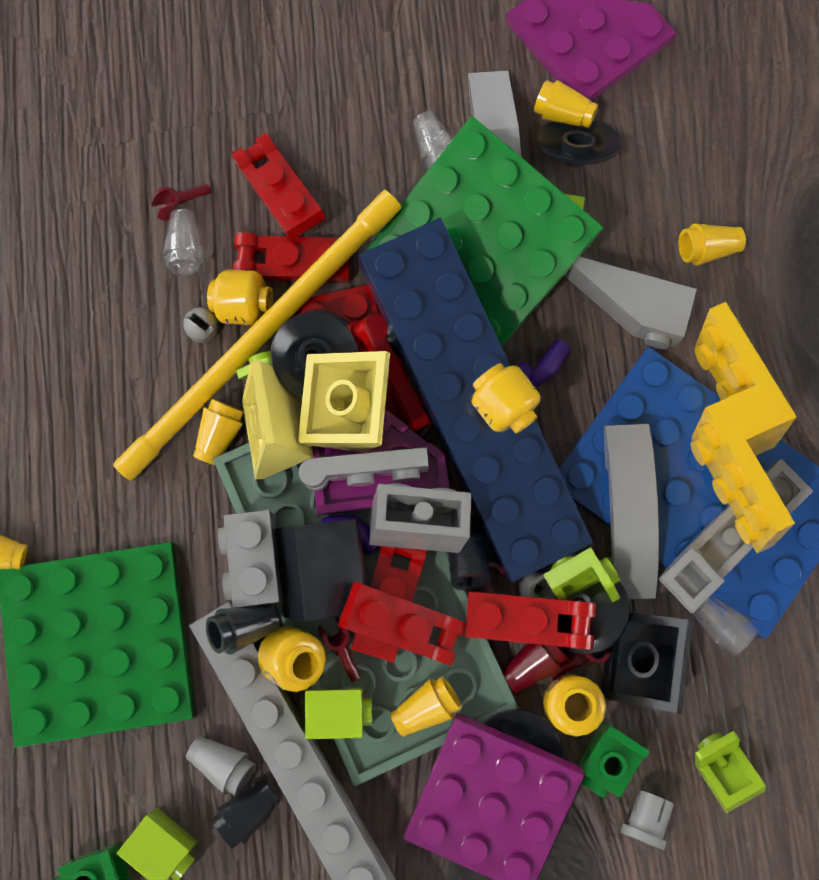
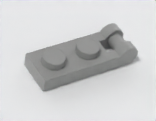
M427 447L311 458L301 464L298 474L308 489L317 492L325 489L329 481L347 480V486L350 487L375 484L374 477L392 476L393 482L416 481L420 479V473L428 472Z

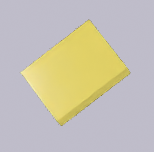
M378 351L307 354L298 443L363 453L382 445L390 353Z
M251 361L242 405L255 480L265 479L313 458L311 445L298 443L302 398L294 395L281 384L273 366L262 361Z

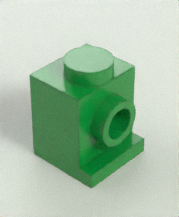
M602 721L577 763L578 766L584 769L585 778L581 784L604 799L609 792L620 798L643 758L646 759L650 751ZM610 757H617L619 760V765L614 773H607L604 768L606 760Z
M121 842L68 860L57 868L59 876L54 878V880H84L83 876H88L91 880L132 879L127 862L116 854L122 847Z

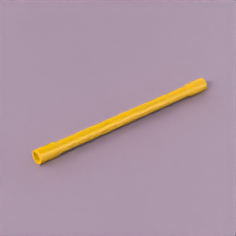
M383 190L358 215L353 225L145 435L140 436L113 463L117 471L129 481H133L158 456L161 448L237 373L236 370L240 369L371 236L376 235L402 209L396 198L387 190Z

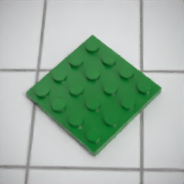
M471 115L401 204L402 209L382 228L365 251L441 217L500 345L503 347L604 227Z
M168 542L24 565L20 569H0V606L14 748L196 718L174 543Z

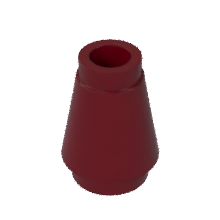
M526 643L507 665V668L502 671V674L510 688L518 694L523 689L562 670L561 664L569 659L562 647Z

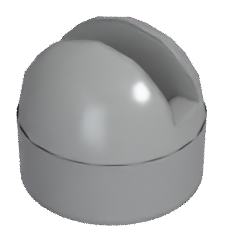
M199 307L191 309L186 314L183 320V327L191 340L197 343H207L216 337L219 323L210 310ZM198 317L210 326L204 331L192 320Z
M537 570L526 575L522 582L520 581L519 593L523 597L555 599L556 596L543 575L545 572ZM536 585L541 588L538 595L534 592Z

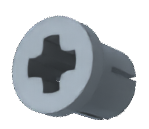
M639 790L628 824H622L620 833L665 851L667 841L663 840L674 804L656 795Z

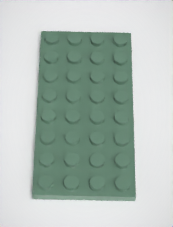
M249 443L213 459L236 514L270 510L276 515L277 528L320 523L323 518L328 516L317 515L315 493L308 489L299 477V467L303 462L265 479L255 480ZM372 509L332 514H355L371 527ZM379 546L370 556L363 551L367 586L371 584L382 546ZM428 550L412 602L466 622L468 598L465 591L457 590L451 586L450 564L447 552ZM394 554L391 566L408 571L411 558ZM282 603L276 604L285 626L300 628L312 634L321 642L325 650L326 663L323 673L311 688L364 687V698L372 697L373 723L372 726H364L363 737L334 739L354 787L442 746L453 719L402 737L390 716L392 711L396 710L399 705L430 678L437 680L444 676L453 687L461 703L462 709L457 711V713L482 724L496 713L509 709H519L487 639L465 637V632L463 636L458 635L453 652L457 654L452 666L402 648H398L395 662L393 663L351 650L355 632L348 630L350 635L349 643L347 644L350 650L349 653L361 675L359 680L351 682L340 658L337 657L335 651L325 647L318 633V626L321 625L326 636L337 634L339 626L335 618L329 617L307 622L284 618ZM433 627L429 643L436 645L442 628Z

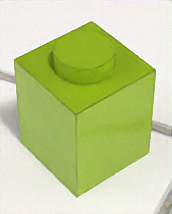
M364 687L309 688L305 691V739L362 738L364 726H372V697L364 698Z
M157 807L144 817L116 854L147 880H169L170 878L180 880L195 861V858L189 853L198 841Z

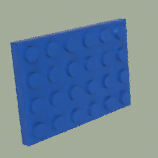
M648 346L559 467V471L574 503L611 529L609 471L605 469L604 426L649 424L658 496L659 565L665 569L729 505L723 504L718 499L712 485L714 480L706 465L702 466L698 463L690 445L691 437L705 408L721 401L719 396ZM781 439L774 448L756 456L763 470L766 471L775 462L782 459L813 492L790 514L795 524L774 546L760 553H756L755 549L752 548L723 578L724 582L708 598L714 605L758 637L767 639L819 562V466Z

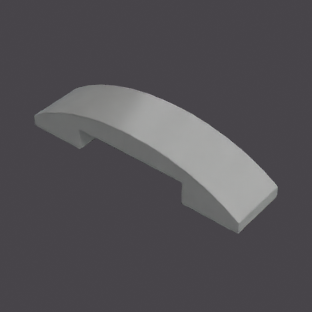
M649 424L604 426L605 469L609 471L612 555L609 556V561L620 577V582L624 586L629 599L656 598L659 564V517L656 471Z
M782 459L775 462L765 471L789 514L813 492ZM729 505L692 540L659 578L662 584L690 613H694L724 582L723 578L753 548L752 544H746L739 536L735 527V520L737 518Z

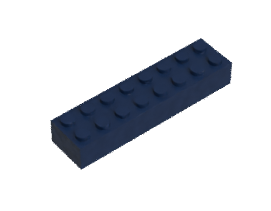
M441 217L359 254L360 269L383 318L387 322L389 331L461 485L466 493H471V506L498 564L503 568L504 577L514 582L593 544L537 421L535 420L517 434L511 428L504 432H495L489 427L471 402L472 396L476 391L472 385L480 376L499 363H502L504 367H508L510 364Z

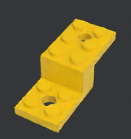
M724 302L709 309L695 345L696 358L704 370L709 369L716 380V390L721 401L705 408L691 437L690 445L698 463L702 466L706 465L714 478L712 485L718 499L723 504H729L737 518L735 520V527L739 536L746 544H752L756 553H760L774 546L795 522L756 456L774 448L797 416L728 304Z

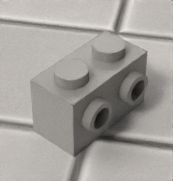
M400 483L378 484L372 501L369 545L459 553L470 538L471 493L456 492L449 488H416Z
M270 510L224 515V527L218 528V544L221 555L227 554L229 572L223 573L222 576L225 599L232 600L233 608L284 603L275 528H277L276 515Z

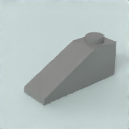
M509 72L468 73L471 115L521 156L519 126Z
M579 257L565 273L564 276L632 336L644 339V344L656 349L674 348L684 338L697 289Z

